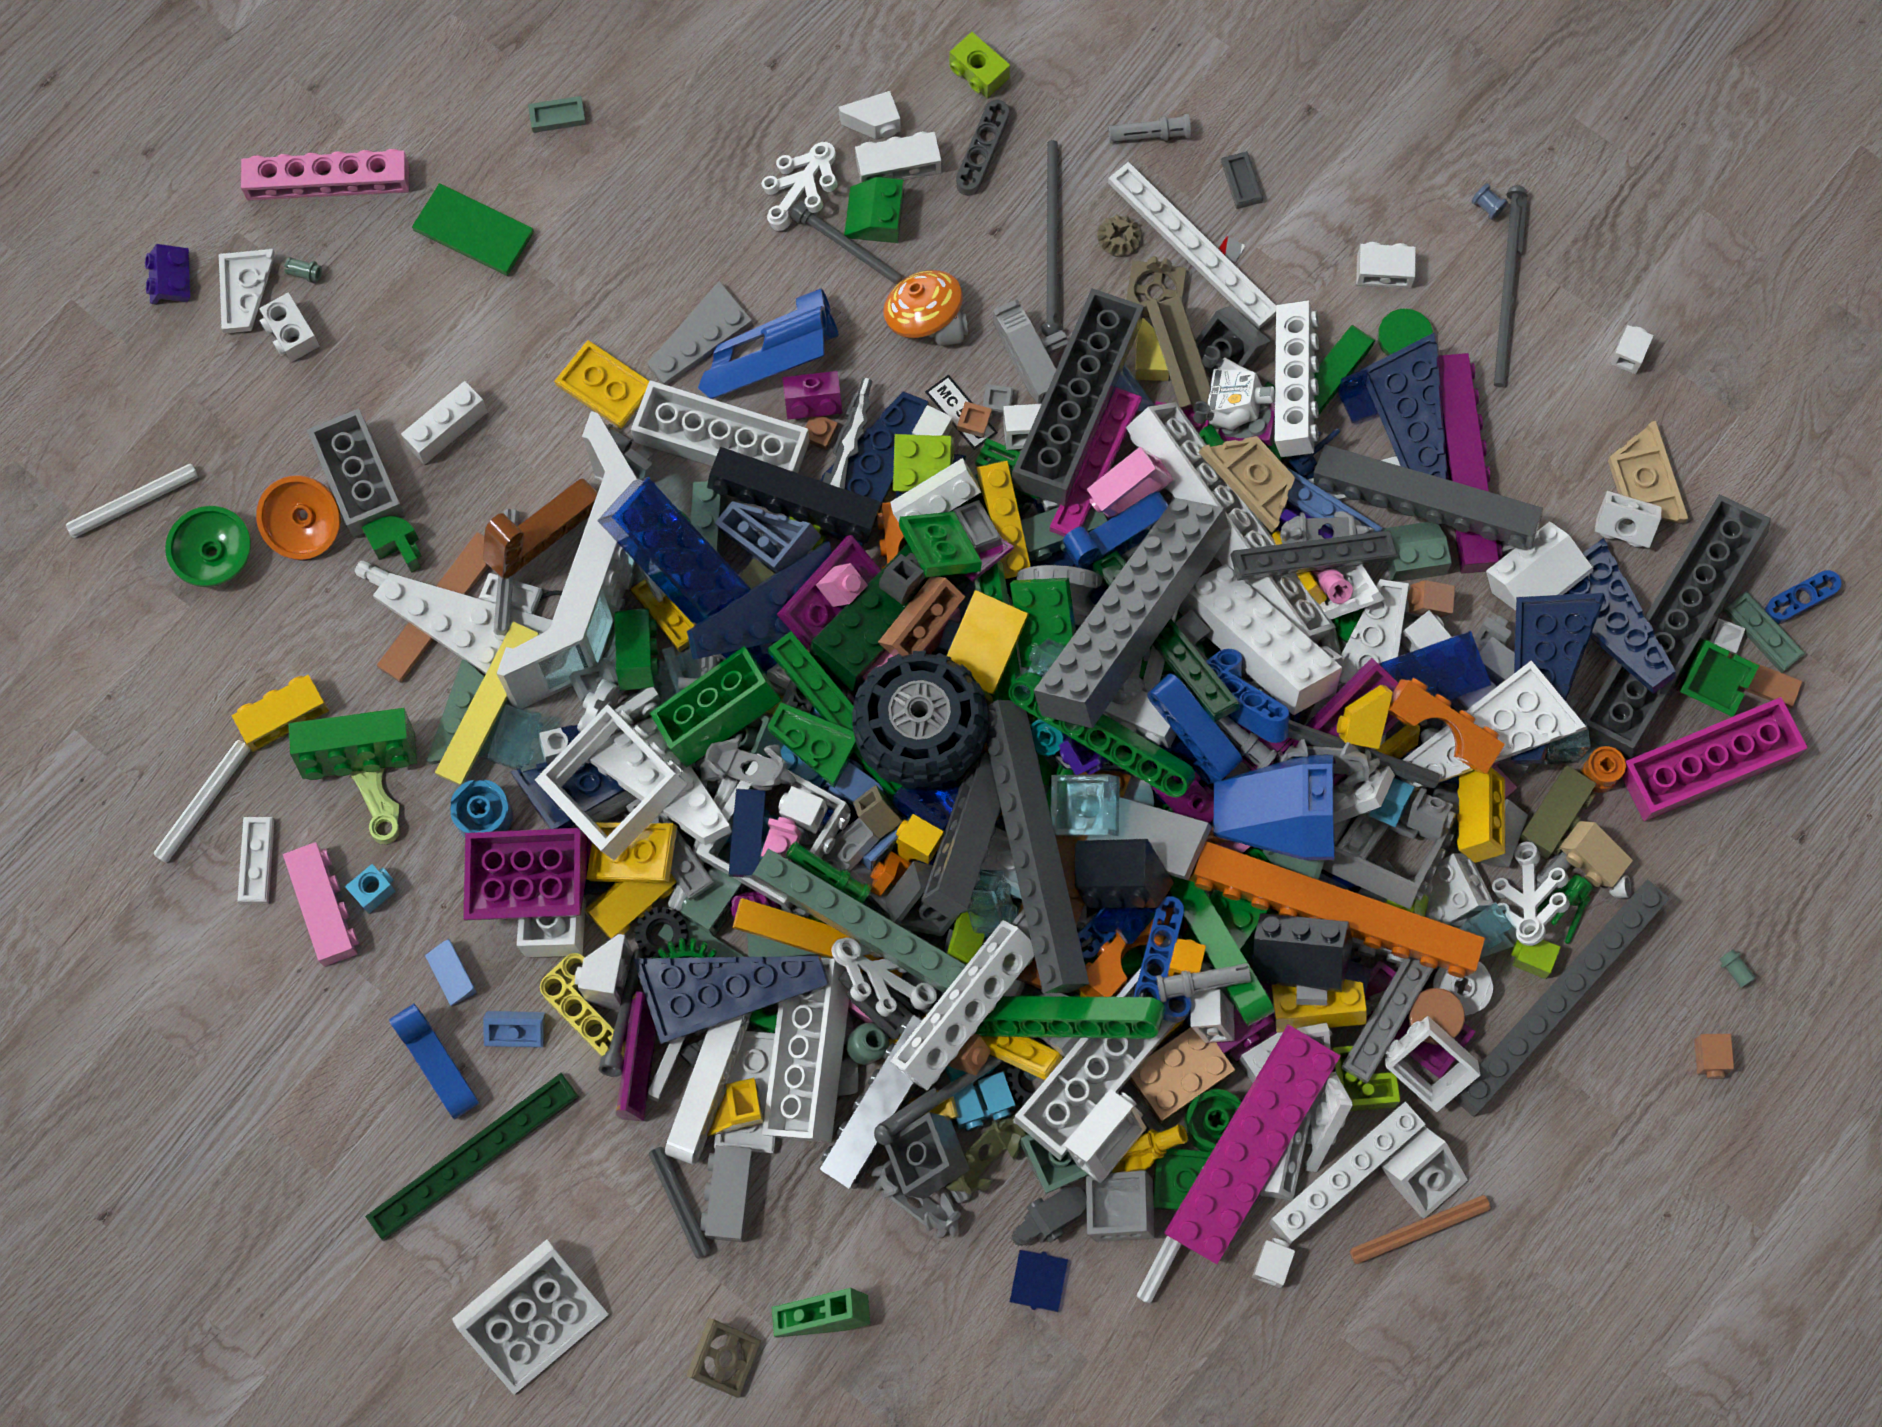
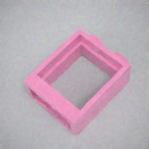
M1139 447L1087 488V491L1092 496L1089 501L1095 510L1099 513L1103 512L1108 518H1111L1147 495L1161 491L1174 479L1158 457Z

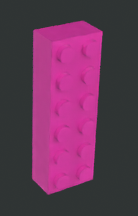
M1782 697L1625 761L1626 769L1622 779L1645 822L1799 758L1808 747Z

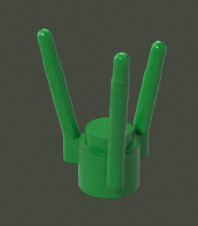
M1573 875L1564 887L1558 888L1552 893V895L1564 893L1569 900L1570 906H1577L1579 904L1565 938L1566 944L1571 942L1583 911L1591 900L1588 895L1593 890L1590 882L1579 875ZM1547 897L1538 906L1537 913L1549 904L1550 897ZM1565 912L1556 913L1551 924L1556 925Z

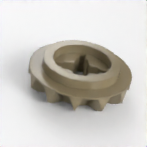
M1116 214L1114 217L1106 218L1099 225L1097 237L1099 245L1105 252L1114 256H1125L1135 251L1139 246L1141 231L1137 222L1132 221L1128 215L1122 217ZM1114 229H1117L1119 232L1124 230V239L1121 237L1113 238L1115 235Z

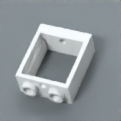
M1429 1016L1421 1022L1417 1021L1412 1024L1407 1034L1399 1041H1393L1385 1052L1386 1068L1436 1113L1480 1076L1478 1060ZM1429 1035L1459 1061L1456 1066L1432 1086L1402 1060Z
M1111 1089L1064 1144L1077 1166L1100 1184L1146 1130V1126L1141 1119L1143 1114L1135 1107L1136 1102L1127 1094L1122 1092L1121 1095H1118Z

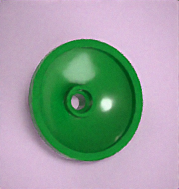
M202 506L183 514L171 527L165 544L166 558L173 572L181 580L198 587L219 586L232 580L245 567L251 552V537L242 519L234 512L219 506ZM217 550L215 556H209L210 551Z

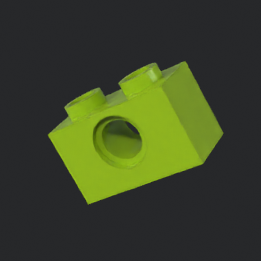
M973 32L969 33L949 52V66L953 73L965 78L976 93H982L987 99L1010 78V64ZM974 65H981V66H983V67L977 69V68H974L973 66H974Z

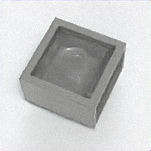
M1146 1171L1109 1173L1101 1184L1090 1175L1086 1176L1088 1236L1095 1242L1155 1238L1153 1178Z

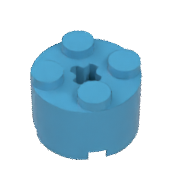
M489 780L467 781L458 787L452 795L451 819L463 837H465V833L498 832L509 829L513 820L512 807L504 791L496 783ZM479 809L483 811L486 810L484 814H477V810Z

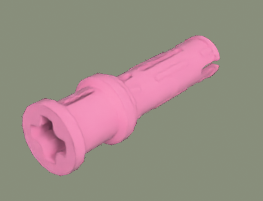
M1323 569L1311 571L1319 580V587L1328 595V598L1333 603L1341 604L1349 600L1353 593V587L1338 570Z

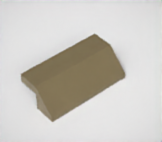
M1180 295L1158 302L1156 298L1145 302L1182 411L1193 409L1198 401L1208 403L1211 386Z

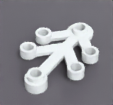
M820 142L814 145L809 153L792 159L788 155L779 157L776 165L782 174H789L793 169L805 165L807 167L804 171L776 179L774 176H767L763 179L762 187L768 195H773L781 189L793 186L781 204L772 207L768 212L767 219L774 230L782 231L790 225L791 218L788 212L804 189L807 195L805 199L807 209L811 213L819 212L822 209L823 202L818 195L814 175L819 168L822 173L819 180L822 189L826 192H831L837 188L838 182L831 169L836 156V151L832 144Z
M1523 842L1516 847L1514 852L1516 860L1522 866L1523 894L1513 888L1505 878L1496 879L1492 884V889L1497 897H1506L1524 909V918L1522 919L1514 914L1506 903H1498L1494 906L1492 912L1498 922H1507L1516 929V937L1520 943L1532 946L1538 944L1544 938L1546 933L1545 925L1556 913L1565 912L1569 908L1570 903L1565 894L1555 893L1550 897L1549 904L1538 915L1536 908L1555 888L1564 887L1568 883L1569 878L1564 869L1554 868L1550 871L1544 883L1536 890L1535 866L1539 863L1540 852L1533 843ZM1562 875L1559 880H1555L1557 876ZM1506 885L1503 890H1498L1501 886ZM1563 900L1562 904L1556 905L1558 901ZM1506 910L1505 914L1499 915L1501 911Z
M842 938L833 944V958L837 963L846 967L854 985L850 991L851 996L856 1001L862 1002L871 994V987L868 983L864 982L859 969L861 968L867 972L879 1001L876 1004V1010L881 1016H890L897 1007L885 983L908 996L911 1004L916 1009H927L936 1001L937 994L931 985L920 983L915 987L889 971L895 969L902 973L907 971L887 959L871 961L864 957V955L872 954L877 958L882 956L862 944H858L856 940Z

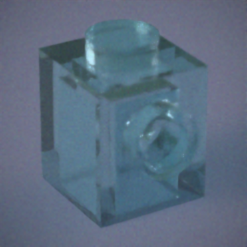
M1495 902L1469 919L1460 929L1484 937L1483 947L1486 946L1488 950H1491L1503 941L1500 936L1512 928L1513 925Z

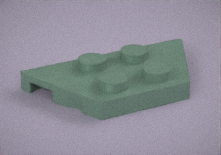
M462 659L427 757L429 764H438V761L442 760L484 679V676L466 660ZM508 698L478 757L492 753L509 704Z

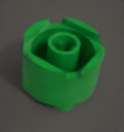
M1222 1089L1206 1091L1195 1097L1184 1119V1128L1192 1145L1200 1151L1212 1152L1240 1106V1100L1234 1094ZM1214 1116L1220 1118L1219 1123L1221 1125H1218L1216 1128L1212 1127L1211 1121L1208 1120H1212Z

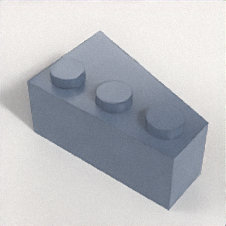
M733 501L715 522L728 538L775 573L795 563L797 559L806 555L821 538V535L811 523L798 522L788 519V517L783 515H773L766 513L762 509Z

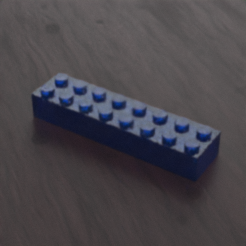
M649 477L634 480L597 520L694 625L724 609L729 603L741 598L751 590ZM777 641L747 648L761 665L766 675L770 668L778 664L768 652V648ZM738 650L722 653V656L727 659Z

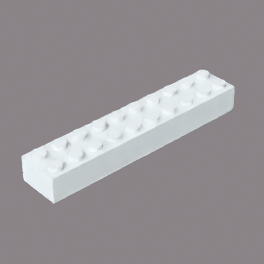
M1176 402L1147 407L1126 427L1131 435L1132 442L1158 457L1174 480L1165 488L1175 498L1225 508L1230 535L1214 556L1222 565L1226 564L1235 572L1230 556L1233 550L1276 545L1274 539L1259 518L1198 453L1206 444ZM1296 573L1244 580L1315 644L1336 628L1323 612L1320 605L1306 590Z

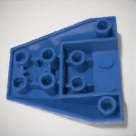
M1333 755L1296 757L1214 782V836L1301 860H1334Z

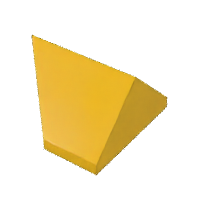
M755 1078L725 1084V1094L707 1136L750 1127L764 1122Z

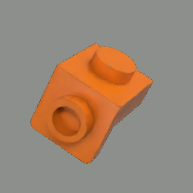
M890 852L882 863L878 862L870 875L873 879L870 891L881 896L890 883L893 885L897 884L912 863Z

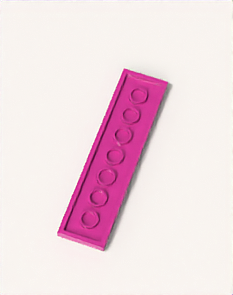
M1289 1024L1287 1025L1164 1233L1213 1263L1218 1264L1338 1062L1339 1054Z

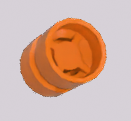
M1609 746L1599 747L1592 752L1583 764L1580 773L1596 783L1592 790L1593 792L1604 793L1611 790L1624 774L1626 769L1625 758L1616 748Z

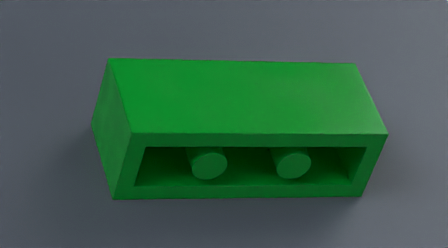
M649 608L615 612L616 673L620 691L654 687V675H659L658 660L653 658V656L658 655L657 639L652 638V636H657L656 619H650Z

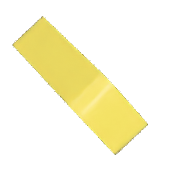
M572 953L566 956L542 979L540 991L546 1001L602 1057L609 1051L605 1043L607 1040L611 1043L614 1029L577 992L578 985L575 984V975H571L569 969L575 963L583 964L585 957L578 953ZM552 984H561L562 990L559 994L555 996L548 994V988ZM573 1004L582 1005V1011L577 1016L568 1015V1009ZM594 1024L601 1025L603 1029L600 1035L596 1037L588 1035L590 1026ZM625 1041L623 1042V1046H622V1050H621V1054H622V1056H623V1058H622L623 1060H624V1053H625V1046H626V1042H625Z

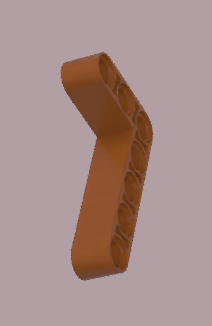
M582 478L518 526L504 513L496 515L485 528L483 561L502 579L510 578L588 518L598 491Z

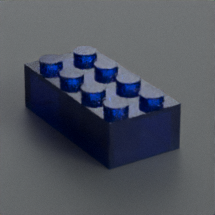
M1471 631L1379 663L1398 683L1401 679L1411 681L1412 678H1415L1428 687L1426 692L1434 697L1436 694H1439L1449 701L1491 686Z

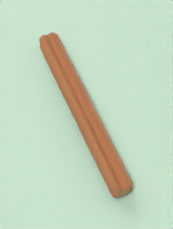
M1485 1195L1479 1196L1353 1247L1350 1250V1255L1355 1264L1362 1263L1485 1213L1491 1209L1490 1203Z

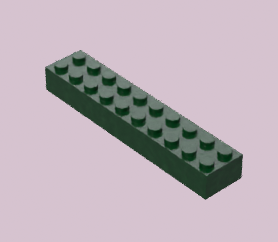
M993 457L986 465L1000 461ZM976 474L975 478L978 481V485L981 491L978 474ZM1014 489L1021 518L1031 508L1034 498ZM982 492L956 507L959 508L979 500L989 516ZM909 544L811 642L809 651L811 656L820 666L852 692L863 681L865 673L886 651L878 641L910 603L909 601L902 605L879 588V582L884 570L900 554L905 557L910 553L913 554ZM951 574L939 577L946 578L955 586L964 575ZM926 581L915 591L912 599L922 588V586L926 583Z

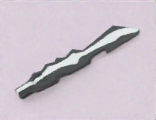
M862 378L860 388L853 396L846 412L848 420L841 429L833 449L836 460L831 474L826 472L823 482L845 489L848 458L858 454L857 441L864 435L863 428L868 423L866 413L871 407L868 398L873 383L871 379Z

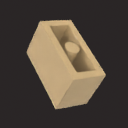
M1579 821L1559 847L1567 855L1566 860L1571 865L1580 868L1586 874L1585 879L1596 887H1613L1633 861L1595 822Z

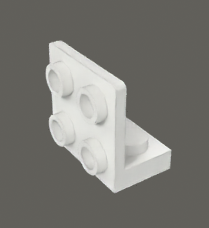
M1453 853L1443 859L1439 866L1433 865L1437 867L1431 883L1424 882L1428 884L1425 895L1429 898L1425 917L1447 925L1471 911H1486L1495 905L1475 863L1464 854Z

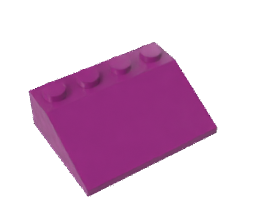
M580 828L465 833L463 920L581 916L588 868V837Z

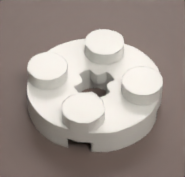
M602 679L595 694L592 692L588 693L583 702V708L586 711L577 726L579 731H582L607 704L614 710L616 709L620 697V690L617 685Z
M1478 962L1476 972L1464 977L1469 979L1467 984L1471 986V990L1469 992L1464 991L1462 994L1457 993L1458 988L1455 986V982L1457 980L1462 981L1463 978L1454 977L1447 973V969L1438 968L1433 979V988L1445 989L1456 995L1463 1005L1465 1016L1482 1010L1489 1003L1493 993V983L1491 975L1481 962Z

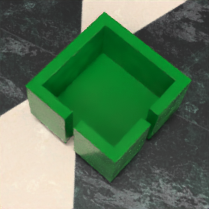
M1703 639L1677 691L1734 717L1745 695L1737 691L1739 686L1748 689L1760 665L1733 653L1728 658L1730 651Z

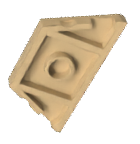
M1652 421L1642 432L1631 438L1624 447L1619 448L1609 457L1608 463L1620 495L1660 506L1661 519L1685 523L1688 520V516L1657 423Z
M1257 436L1245 438L1242 441H1227L1223 445L1210 447V445L1203 446L1198 453L1262 523L1273 532L1279 525V518L1286 505L1288 492L1292 488L1295 479L1293 474Z

